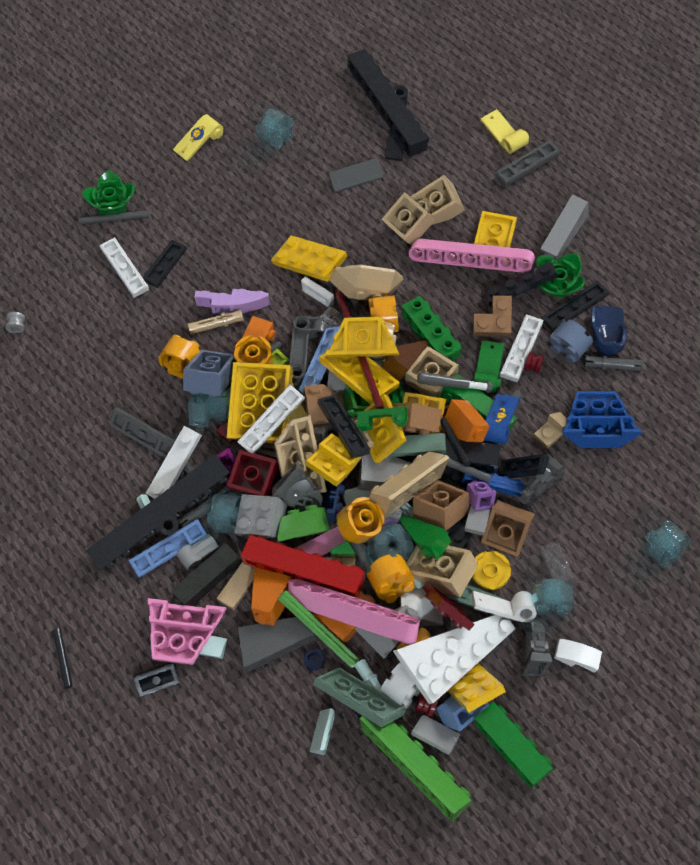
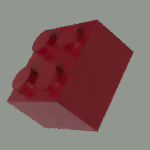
M239 450L227 487L230 492L239 495L270 496L279 471V464L275 459Z

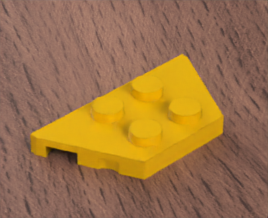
M382 317L344 318L340 325V330L336 332L333 338L334 341L330 349H327L325 354L327 357L399 355V351Z

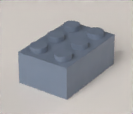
M200 350L184 368L183 391H189L191 394H208L210 397L221 396L232 381L233 362H235L234 354Z

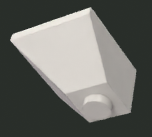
M422 587L419 589L414 588L411 592L400 596L401 607L407 605L416 611L417 616L421 619L419 626H443V616L430 603L431 601L425 597L427 593Z

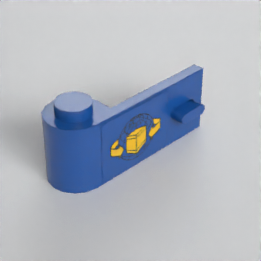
M497 394L485 420L490 426L484 441L506 445L509 437V424L520 401V397Z

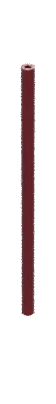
M336 289L334 293L343 318H351L342 292ZM358 356L376 409H384L366 356Z

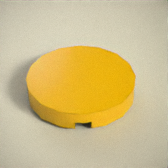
M485 551L475 557L478 567L472 579L479 587L486 590H496L507 584L511 575L509 561L504 555L496 551Z

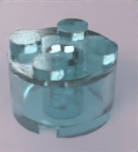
M268 109L262 116L264 117L262 123L259 122L257 125L256 135L262 141L279 149L284 141L288 142L292 138L293 133L291 131L294 119L278 109Z
M213 495L211 512L207 514V522L212 525L216 533L237 535L234 532L242 495Z
M668 519L657 531L652 530L646 536L647 543L643 549L661 568L663 566L667 568L683 556L681 551L684 548L688 550L692 540L676 524Z
M400 524L384 525L377 535L368 540L367 554L372 563L388 554L391 557H397L396 554H399L406 560L414 548L410 535Z
M543 579L542 584H537V581H534L532 583V600L537 615H548V611H557V615L561 616L569 615V611L574 609V583L570 581L568 585L566 580Z

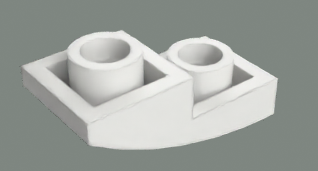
M558 639L554 658L571 667L577 664L592 672H596L599 669L602 651L578 642Z

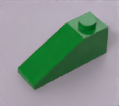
M401 515L399 521L419 548V552L426 558L431 557L438 560L452 542L445 529Z

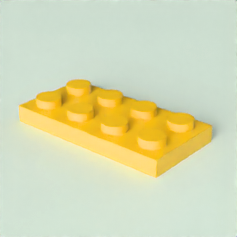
M291 235L271 261L276 266L328 282L335 267H340L348 255L346 251Z
M326 352L319 356V362L369 404L374 402L358 356L327 357L325 355ZM366 356L380 396L382 394L389 395L399 388L400 382Z

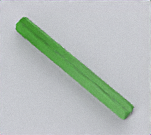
M288 591L282 592L278 600L348 666L353 668L359 661V658Z

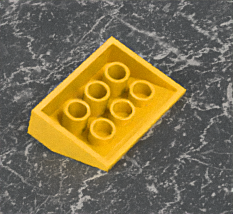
M233 362L227 428L228 439L240 440L285 389L292 385L293 369L291 365ZM289 416L267 439L266 444H274L289 424Z

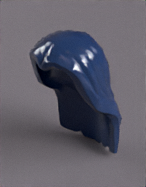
M592 306L590 325L594 333L596 349L602 355L607 356L620 353L625 347L628 334L624 327L623 309L619 307L612 308V306H598L597 308Z

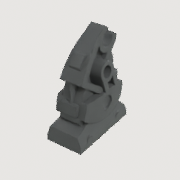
M549 454L547 455L550 459L545 473L530 477L525 485V489L521 493L522 496L518 498L521 503L526 504L534 501L547 489L549 490L556 481L565 477L563 466Z
M297 460L272 488V496L282 498L288 506L295 510L299 509L300 512L306 511L305 507L317 505L318 508H322L323 498L319 486L313 484L312 478L304 473V465Z
M531 620L524 642L523 659L525 665L522 675L544 676L552 663L550 653H548V641L545 638L543 624L539 620Z

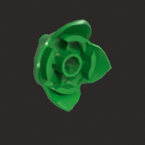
M107 170L98 179L97 187L86 188L82 191V195L87 203L99 211L100 215L124 213L135 191V185L132 183L123 184L117 174Z
M578 253L563 255L559 260H555L552 256L548 255L538 256L536 267L552 261L559 277L539 286L547 294L563 298L583 288L585 281L584 278L580 277L582 263Z

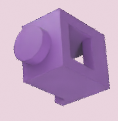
M474 480L467 485L466 492H469V503L475 511L493 508L496 491L491 490L486 481L479 482Z

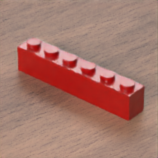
M249 535L241 554L243 564L292 576V579L304 580L355 598L359 597L365 581V573L358 566L351 565L350 567L343 565L339 560H328L317 553L309 554L298 547H287L282 542L275 541L274 543L260 535L256 537Z

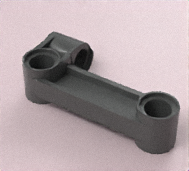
M301 315L293 320L289 365L293 369L292 382L294 386H301L306 374L309 339L317 340V338H322L325 329L328 328L329 321L325 317Z

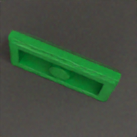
M348 541L341 543L330 551L332 557L356 558L355 552Z

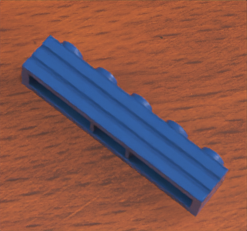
M463 472L461 480L463 483L470 484L474 480L485 482ZM496 473L490 474L492 475L489 483H486L491 490L517 497L522 496L521 493L525 486L524 482H521L519 479H510L508 476H498Z

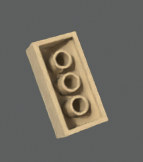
M430 451L423 456L420 454L411 465L403 466L397 475L389 476L380 487L378 485L375 486L369 493L370 501L374 504L377 503L381 507L384 517L387 518L418 493L440 479L449 457Z

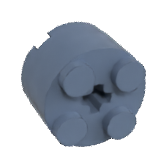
M564 319L549 336V341L552 344L550 349L557 354L563 353L566 355V360L574 364L592 345L593 339L590 335L589 337L586 336V330L580 324L570 319L566 322Z

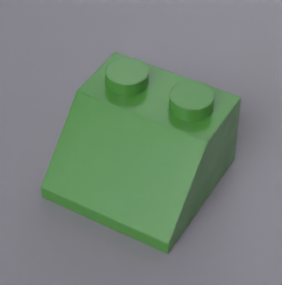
M317 505L305 507L306 511L299 512V509L288 511V515L281 517L278 542L330 531L325 507L318 508Z

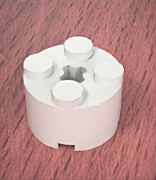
M400 662L392 670L390 679L386 678L381 691L407 709L412 702L411 698L414 695L418 697L420 690Z

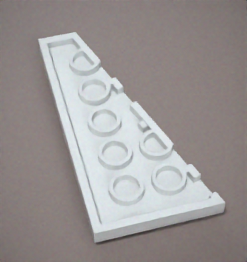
M493 615L473 622L475 625L470 631L465 627L461 629L456 628L394 650L393 652L429 704H432L516 629L509 618Z

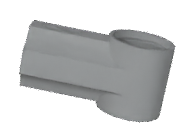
M209 534L192 546H184L177 552L176 556L186 570L191 572L193 571L192 568L197 565L199 567L202 564V560L216 552L219 546Z

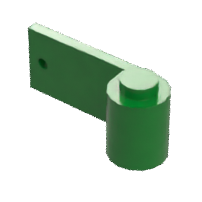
M482 340L474 382H492V391L490 393L495 394L496 390L500 391L501 379H498L504 344Z

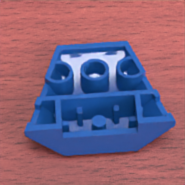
M577 391L563 435L580 448H620L640 436L642 431L634 424L633 417L629 416L626 412V407L616 391Z

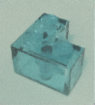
M224 390L221 396L210 397L208 394L202 393L192 394L188 403L189 426L203 428L209 425L211 418H216L217 420L228 419L231 390Z

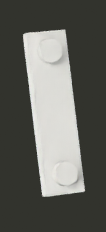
M115 237L99 245L101 251L133 298L149 290L148 285Z
M526 314L502 368L500 377L518 383L529 352H531L544 320Z
M289 385L241 437L238 443L248 452L255 454L305 397L292 385Z
M185 426L183 427L146 492L147 495L157 498L175 484L202 435Z

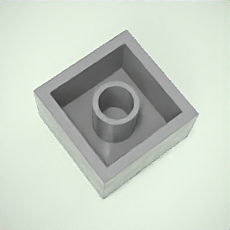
M242 494L234 533L243 539H248L249 535L255 537L260 535L268 541H278L280 520L286 514L287 504L279 497Z

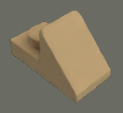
M561 412L550 414L547 423L534 433V437L548 449L563 435L568 418Z

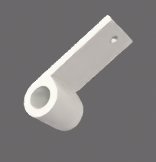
M476 591L472 592L474 609L520 622H530L536 617L537 613L533 597L527 591L516 593L511 601Z

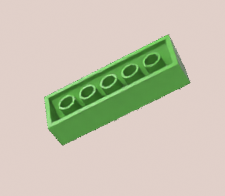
M364 716L360 718L361 730L452 823L471 804L470 793L462 786L459 788L454 783V777L448 771L443 772L438 767L439 762L432 755L428 757L423 752V746L417 740L412 741L407 736L409 734L408 731L401 724L397 726L392 721L380 727Z

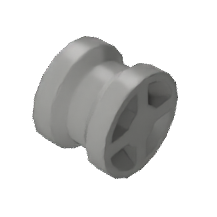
M20 312L8 313L6 317L8 321L6 330L10 333H22L24 331L23 323L25 322V316Z

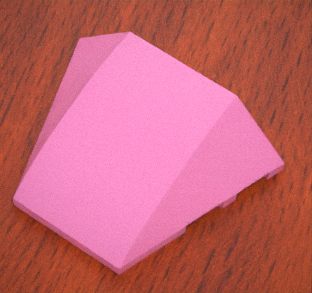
M148 598L152 659L193 665L227 608L206 605V608L169 604L167 600Z

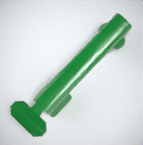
M406 406L358 412L353 410L347 411V414L357 417L356 427L360 428L361 431L372 430L374 418L392 417L393 423L399 427L405 426L408 421V408Z

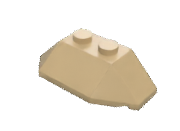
M351 265L343 268L341 266L335 267L329 277V281L348 298L368 300L376 297L390 296L403 281V276L395 269Z
M311 416L293 419L274 443L281 477L299 460L304 465V473L312 478L313 484L319 486L321 493L327 492L324 478L305 466L306 460L318 450Z

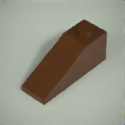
M424 340L398 346L399 355L384 356L385 362L381 367L399 381L411 368L429 342Z

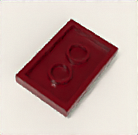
M429 582L424 584L422 588L427 593L425 597L431 601L430 603L441 615L449 617L451 622L460 629L462 627H465L468 631L472 629L475 624L456 603Z

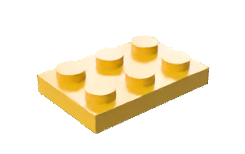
M482 211L474 244L510 248L517 217Z
M382 394L380 397L384 408H392L389 396ZM373 402L364 411L375 410V403ZM392 417L374 418L373 429L367 431L374 443L370 454L373 461L378 464L407 441L402 428L393 423Z
M479 663L447 690L468 713L506 692L503 684Z

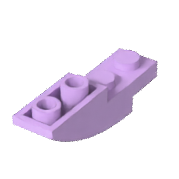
M233 289L231 295L227 293L196 291L194 296L197 306L211 307L213 314H221L223 312L226 314L240 309L242 313L261 309L270 304L269 293L246 289Z

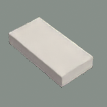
M307 277L301 280L303 292L328 308L334 305V294Z

